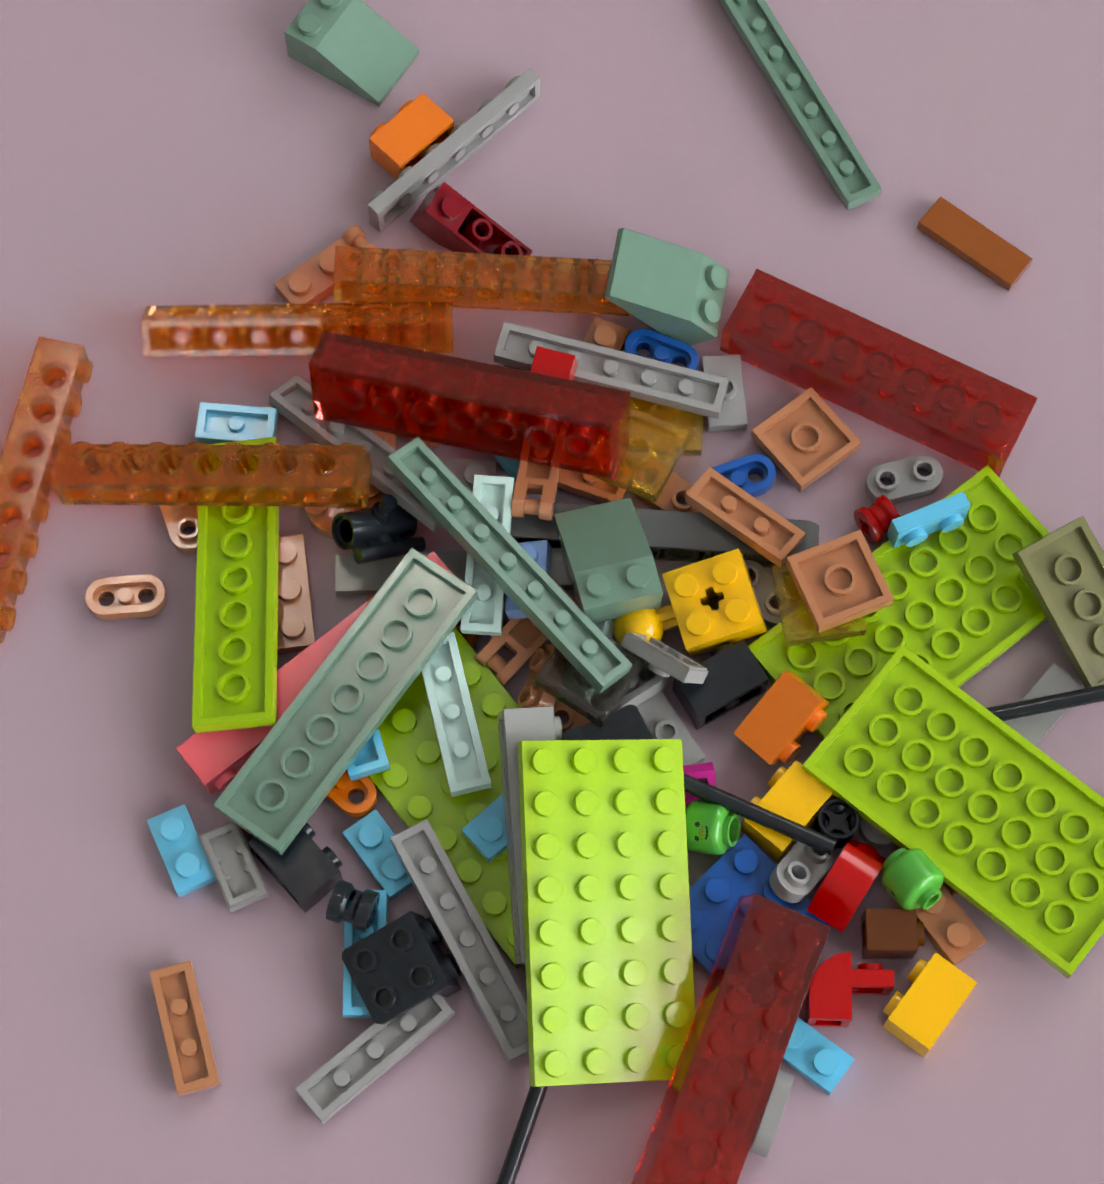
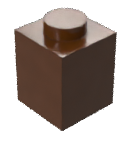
M916 908L913 910L865 909L861 916L862 958L913 959L918 951V946H924L923 921H917Z

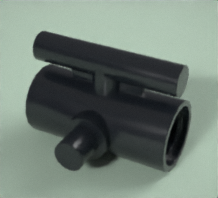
M390 494L384 495L381 501L376 502L372 508L338 513L332 521V535L335 543L342 550L352 549L354 560L358 564L403 556L411 548L418 552H423L426 548V542L421 536L411 538L417 530V519L398 505L397 499Z

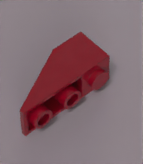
M445 182L427 193L409 221L438 245L510 281L515 280L532 253L530 248Z

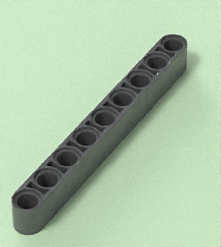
M554 502L552 521L539 520L538 515L525 514L524 518L512 517L510 535L518 543L548 540L551 548H562L554 521V514L593 505ZM635 508L654 560L696 563L739 548L744 560H753L765 568L788 569L786 563L781 568L702 513ZM786 519L806 533L804 541L792 555L819 545V525L806 520Z

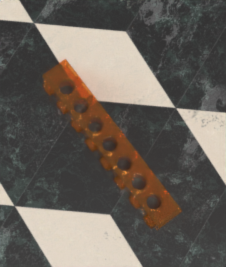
M335 246L334 302L633 316L604 298L612 260Z
M453 302L147 306L141 319L144 357L453 353L454 345Z
M38 337L0 456V556L11 555L5 564L0 565V643H3L6 632L12 631L14 627L16 599L26 589L28 575L25 570L29 558L33 559L38 550L39 538L36 535L40 522L45 523L49 514L50 502L47 499L51 487L55 488L59 482L61 473L59 461L62 452L66 453L71 443V430L69 428L73 417L77 418L81 411L82 396L80 393L83 383L87 384L92 375L93 364L92 361H89L84 345ZM56 381H65V383L58 388L50 387ZM45 415H55L53 419L48 422H39V420ZM44 449L43 453L38 457H28L33 450ZM33 484L29 491L17 493V490L22 485ZM11 520H22L16 528H5Z
M80 441L75 444H59L50 485L62 504L367 507L373 465L365 445L354 443L319 445L307 442L302 445H281L268 442L263 445H243L237 442H229L225 445H205L200 442H190L187 445H178L162 442H152L150 444H128L125 442L91 444Z

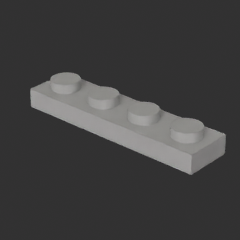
M436 994L384 1025L374 1023L296 1087L295 1090L320 1122L324 1124L451 1019L455 1012L441 995Z

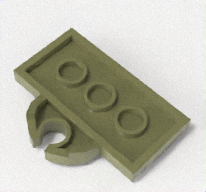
M1081 516L1015 552L1012 556L1084 687L1089 688L1104 685V550L1101 549L1084 516Z

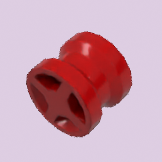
M884 495L875 498L873 505L868 508L863 506L854 511V518L859 530L861 529L864 537L871 544L880 542L883 535L888 532L891 521L900 517L893 503Z

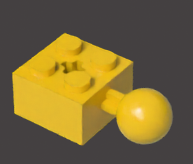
M739 548L663 573V579L671 601L670 605L657 610L642 609L633 611L614 619L613 633L619 645H621L625 634L629 632L646 635L648 642L651 637L661 641L664 631L679 627L685 648L692 657L712 651L726 642L733 644L768 632L744 557ZM713 596L724 598L719 601V609L712 610L709 605H706Z

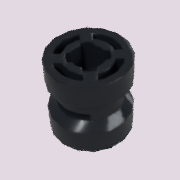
M831 799L820 809L814 830L837 840L834 849L843 848L851 841L857 831L860 821L859 813L842 799Z
M340 879L330 897L326 919L336 923L342 921L349 922L354 929L366 933L375 917L380 893L370 889L364 891L357 890L352 883Z

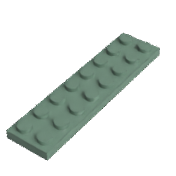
M411 548L213 804L215 809L282 855L478 597L477 590Z

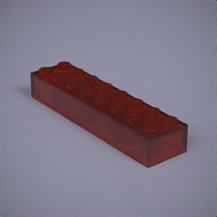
M756 269L722 332L721 351L729 355L741 354L742 361L804 390L812 387L820 397L978 471L988 465L998 477H1000L1038 399L1029 393L759 269Z
M327 331L323 332L309 362L314 416L316 419L414 439L419 437L421 440L614 480L618 479L629 447L631 396L629 391Z
M755 893L739 898L631 1184H737L831 929L830 926Z

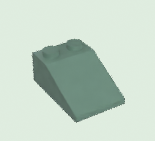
M309 0L284 32L289 57L379 107L419 55V49L362 0Z
M627 228L618 229L604 298L663 335L691 346L717 338L729 270L704 253Z
M631 497L554 514V521L576 604L594 624L617 619L622 615L637 610H657L661 608L662 586L653 554Z

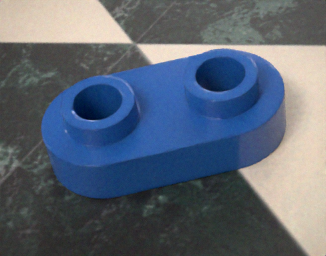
M637 329L630 333L625 341L624 352L641 356L637 351L646 349L650 354L642 357L670 364L682 363L685 368L698 370V354L687 343L650 329Z
M750 454L712 467V469L753 497L767 493L772 488L776 475L773 462L761 454ZM751 474H757L762 478V480L759 482H753L748 478V476Z

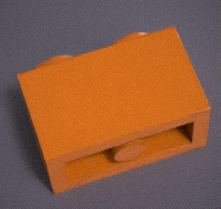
M422 93L415 100H409L404 103L397 115L390 121L381 123L373 130L369 138L371 158L397 180L399 174L406 167H413L423 159L425 153L432 145L442 143L451 135L454 129V120Z
M784 670L733 734L769 765L779 766L782 762L788 764L800 751L802 746L798 742L806 732L810 731L813 733L825 721L827 714L824 711L830 703L794 672Z

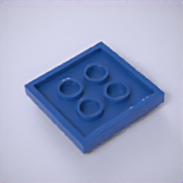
M746 834L689 888L693 960L745 1012L831 926L807 911L812 901L808 896L800 902L789 903L780 899L773 892L769 877L777 865Z

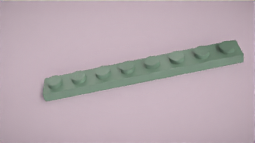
M718 0L845 208L850 210L880 196L882 188L766 1Z
M419 437L388 456L386 466L599 694L630 671L633 664Z

